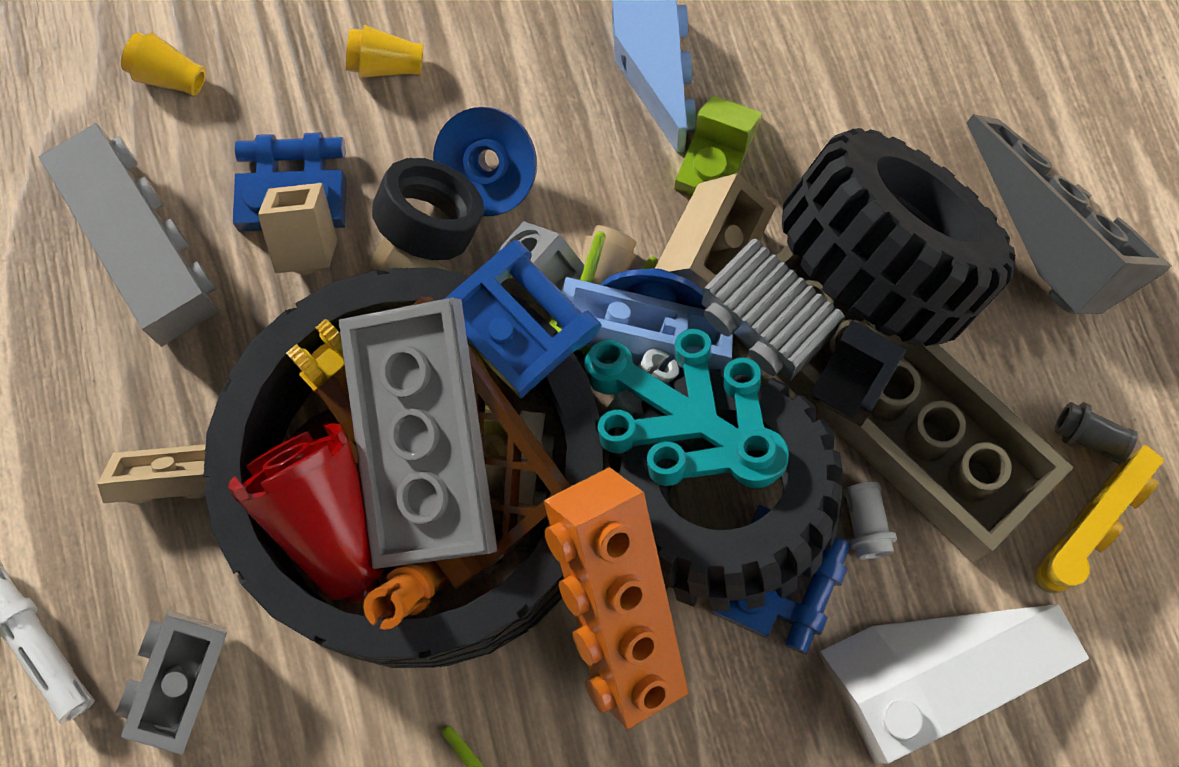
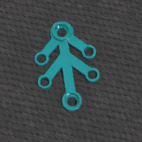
M688 329L681 332L675 340L676 361L684 368L688 397L634 365L631 352L618 341L602 340L596 343L587 353L585 358L586 375L588 376L590 386L595 391L611 395L626 389L667 415L634 420L626 411L612 410L605 413L598 422L600 443L609 452L623 453L633 446L657 443L649 450L647 455L648 473L655 483L670 486L677 484L683 478L730 473L744 486L763 488L771 485L785 472L788 465V447L778 433L764 427L758 399V392L761 387V369L755 361L748 358H736L730 361L724 368V389L730 397L735 399L738 428H736L716 414L708 368L712 356L711 339L704 331ZM697 346L702 349L697 353L684 351L687 347ZM610 360H614V361H615L614 363H611V364H603V363H602V362L610 361ZM739 375H746L752 380L746 383H739L734 381L733 378ZM615 427L627 429V432L621 436H611L608 434V431ZM702 437L717 448L685 453L678 444L669 441ZM759 450L767 454L756 458L749 456L746 452ZM662 459H672L677 462L674 467L669 469H663L656 465Z

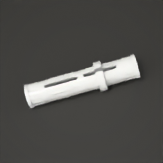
M0 561V636L8 643L38 691L41 692L56 716L57 721L60 724L66 721L69 722L90 708L95 699L78 679L69 662L42 626L41 621L36 616L38 607L30 597H23Z

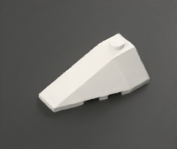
M1059 604L875 625L818 652L874 764H889L1089 659Z

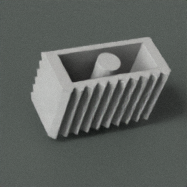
M752 239L704 288L702 305L707 308L704 311V316L718 332L727 337L733 333L738 335L751 347L748 351L749 356L759 365L760 369L771 376H775L780 372L789 381L836 334L844 318L841 310L836 309L832 302L826 301L822 294L815 291L813 286L807 285L803 278L798 277L795 271L790 270L786 263L780 262L778 257L771 254L768 248L763 247L757 239Z

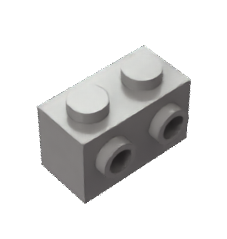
M171 610L167 611L163 623L150 621L138 652V656L149 659L142 680L138 682L128 679L115 713L116 716L127 719L120 738L183 755L227 635L226 627Z

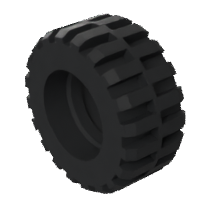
M855 128L832 137L783 203V233L788 235L787 244L792 254L798 255L802 260L801 267L810 278L815 277L823 286L822 291L833 301L839 300L849 308L848 313L861 322L865 319L875 325L877 331L889 337L893 335L900 336L902 342L913 345L923 343L925 346H934L947 343L959 337L1011 281L1016 256L1014 247L1009 245L1010 237L1005 228L1000 227L996 222L997 217L989 207H985L978 200L979 196L954 178L956 175L944 166L940 167L934 163L930 156L919 149L914 150L908 147L904 141L895 137L887 138L882 132L872 129L864 131L862 128Z
M721 369L709 370L716 414L738 428L735 399L730 397L724 389V377H722ZM739 375L733 378L734 381L739 383H746L752 380L746 375ZM685 376L670 382V386L688 397ZM774 378L769 379L767 385L761 383L758 399L764 427L778 433L787 444L789 452L788 465L780 477L783 485L780 500L769 513L754 523L731 530H713L697 526L679 516L672 509L669 502V492L672 485H659L650 478L648 473L647 455L649 450L657 443L633 446L623 453L610 452L608 459L610 468L644 492L665 589L667 590L668 587L673 588L676 600L694 607L698 597L709 599L711 611L729 612L730 601L745 599L747 610L765 606L764 594L775 590L779 597L784 598L797 590V577L803 574L805 577L811 578L822 565L823 550H830L837 535L838 518L841 512L843 472L840 452L834 450L835 436L827 421H816V407L809 400L801 395H798L794 400L790 399L789 386ZM645 401L641 402L644 412L641 416L635 413L630 414L634 420L667 416ZM621 427V435L626 433L627 429ZM702 437L669 441L678 444L685 453L717 448ZM759 450L746 452L749 456L756 458L767 454ZM662 459L656 465L663 469H669L674 467L677 462L672 459Z

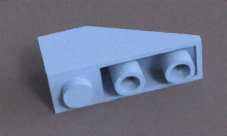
M612 0L615 63L677 153L685 152L686 133L695 132L696 126L695 100L685 99L684 84L692 83L690 51L681 52L680 37L688 36L686 4L677 5V0Z

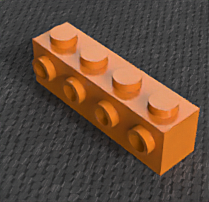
M608 467L543 500L550 527L545 529V538L552 554L560 562L564 579L559 582V590L565 604L575 617L577 630L572 633V638L578 653L588 666L590 678L585 680V686L589 697L601 713L609 711L628 730L689 694L644 492Z

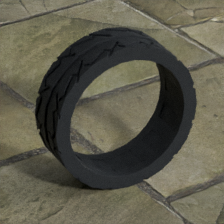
M434 267L389 268V272L375 270L338 280L296 302L297 308L285 310L251 341L227 379L232 382L221 390L206 433L203 477H209L205 484L204 492L212 532L233 574L238 572L237 577L240 584L272 618L309 640L342 655L390 668H436L457 664L491 654L528 632V629L536 626L562 599L559 582L564 579L560 562L552 554L547 544L545 533L529 558L493 590L463 607L426 618L403 619L394 628L383 630L380 629L383 620L380 619L375 625H372L366 616L343 612L329 605L309 588L288 558L287 553L233 498L228 486L229 481L234 476H236L241 484L252 477L247 465L283 442L291 420L313 391L299 375L302 372L301 369L286 353L297 344L301 349H306L312 355L315 350L325 344L315 328L325 319L340 332V319L411 306L423 296H432L435 301L442 300L470 277ZM510 294L552 338L558 334V331L528 303ZM572 353L535 386L552 407L565 436L567 452L564 477L571 486L604 470V448L600 443L598 433L600 416L588 376Z

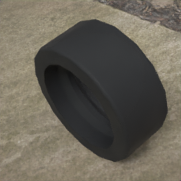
M406 158L393 163L384 174L372 203V218L379 232L389 242L412 256L431 261L450 260L463 254L484 215L483 199L474 184L462 173L446 164L426 158ZM405 198H414L428 202L441 209L450 219L443 220L429 216L414 208Z

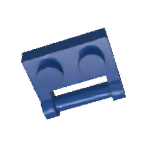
M514 240L501 249L445 299L458 298L462 300L468 344L521 399L575 350L589 343L599 332L602 324L589 311L582 313L530 261L532 253L519 240ZM514 277L563 329L552 338L500 285L504 280Z

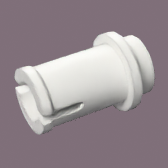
M864 482L844 489L843 493L847 500L855 539L850 541L851 549L857 550L858 557L861 560L875 559L893 554L892 543L897 541V536L895 532H889L880 492V483Z

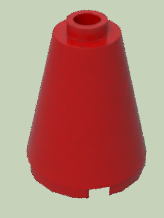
M331 423L324 425L329 435L327 437L314 441L309 431L259 456L247 465L252 477L241 484L236 476H234L229 481L228 489L244 510L330 599L338 600L345 598L348 603H352L367 597L371 591L379 586L378 578L383 573L385 567L376 569L372 567L361 480L349 437L341 424Z

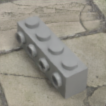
M95 123L38 156L140 327L161 347L219 312L208 295L216 290L215 285L198 261L189 265L182 253L183 250L190 247L187 240L171 218L164 223L161 220L156 209L164 204L146 177L137 181L130 168L136 166L138 162L120 136L110 140L100 126Z

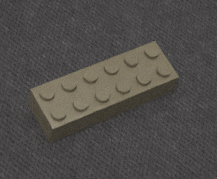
M787 245L776 255L779 261L786 263L790 270L795 271L798 277L803 278L807 285L813 286L815 291L822 294L826 301L832 302L836 309L842 311L844 318L836 334L791 381L780 372L776 376L788 385L797 396L801 395L809 400L816 407L817 415L824 421H827L828 425L973 563L990 554L1074 467L940 345L925 346L923 343L913 345L902 342L900 336L893 335L889 337L877 331L875 325L865 319L861 322L848 313L849 308L837 299L833 301L822 291L823 286L815 277L810 278L801 267L802 260L800 257L792 254ZM851 320L907 349L876 405L861 427L810 397L814 385L832 357ZM733 333V335L739 341H741L749 350L751 349V347L746 342H744L738 335Z

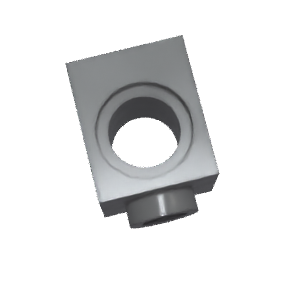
M525 221L519 225L487 260L489 261L510 242L519 240L532 253L530 261L561 292L565 277L580 280L585 266L559 233ZM514 277L504 280L518 298L543 308Z

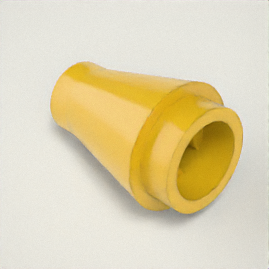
M367 25L363 26V30L350 28L346 51V71L358 72L359 78L407 74L421 76L424 44L414 43Z
M140 32L134 33L127 41L121 57L122 70L129 73L134 82L181 91L191 96H196L206 79L207 71L205 67L193 62L153 32L147 35Z

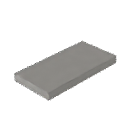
M447 298L340 319L339 327L373 569L497 552L462 300Z

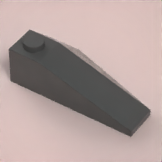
M973 114L966 122L1038 275L1052 288L1049 291V295L1063 310L1071 314H1102L1165 274L1172 267L1167 260L1120 217L1112 221L1087 206L1092 195L1079 184L1074 185L1062 176L1054 175L1052 177L1049 175L1048 172L1052 168L1050 160L1001 120Z

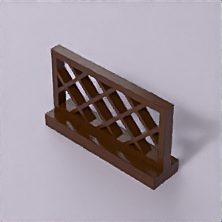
M423 296L420 297L413 305L432 302L435 300L432 298V296ZM469 347L482 447L484 420L498 421L507 432L508 441L507 457L483 453L485 464L506 467L504 500L490 498L491 509L503 511L502 538L496 542L497 552L436 561L455 589L488 575L503 562L501 560L502 557L548 519L544 502L539 506L519 503L521 470L536 472L551 492V496L571 487ZM346 373L331 376L317 392L356 447ZM485 403L490 410L485 409ZM518 514L525 515L526 517L517 524Z

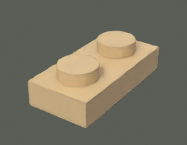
M206 444L113 453L97 483L103 503L127 501L131 504H140L157 498L184 496L196 499L205 497L204 487L209 477H203Z

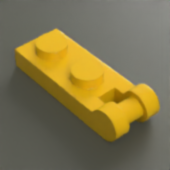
M1145 444L1132 452L1125 462L1122 461V464L1115 468L1038 564L1035 570V578L1037 584L1043 590L1056 594L1080 585L1087 580L1090 574L1088 556L1094 549L1100 553L1106 550L1124 528V525L1117 520L1130 505L1134 509L1138 508L1154 492L1159 482L1152 476L1165 461L1163 457Z

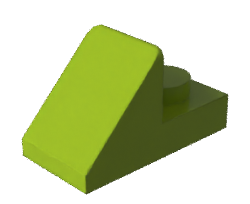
M713 95L698 112L695 135L675 179L674 189L692 196L699 183L739 173L762 118V112Z

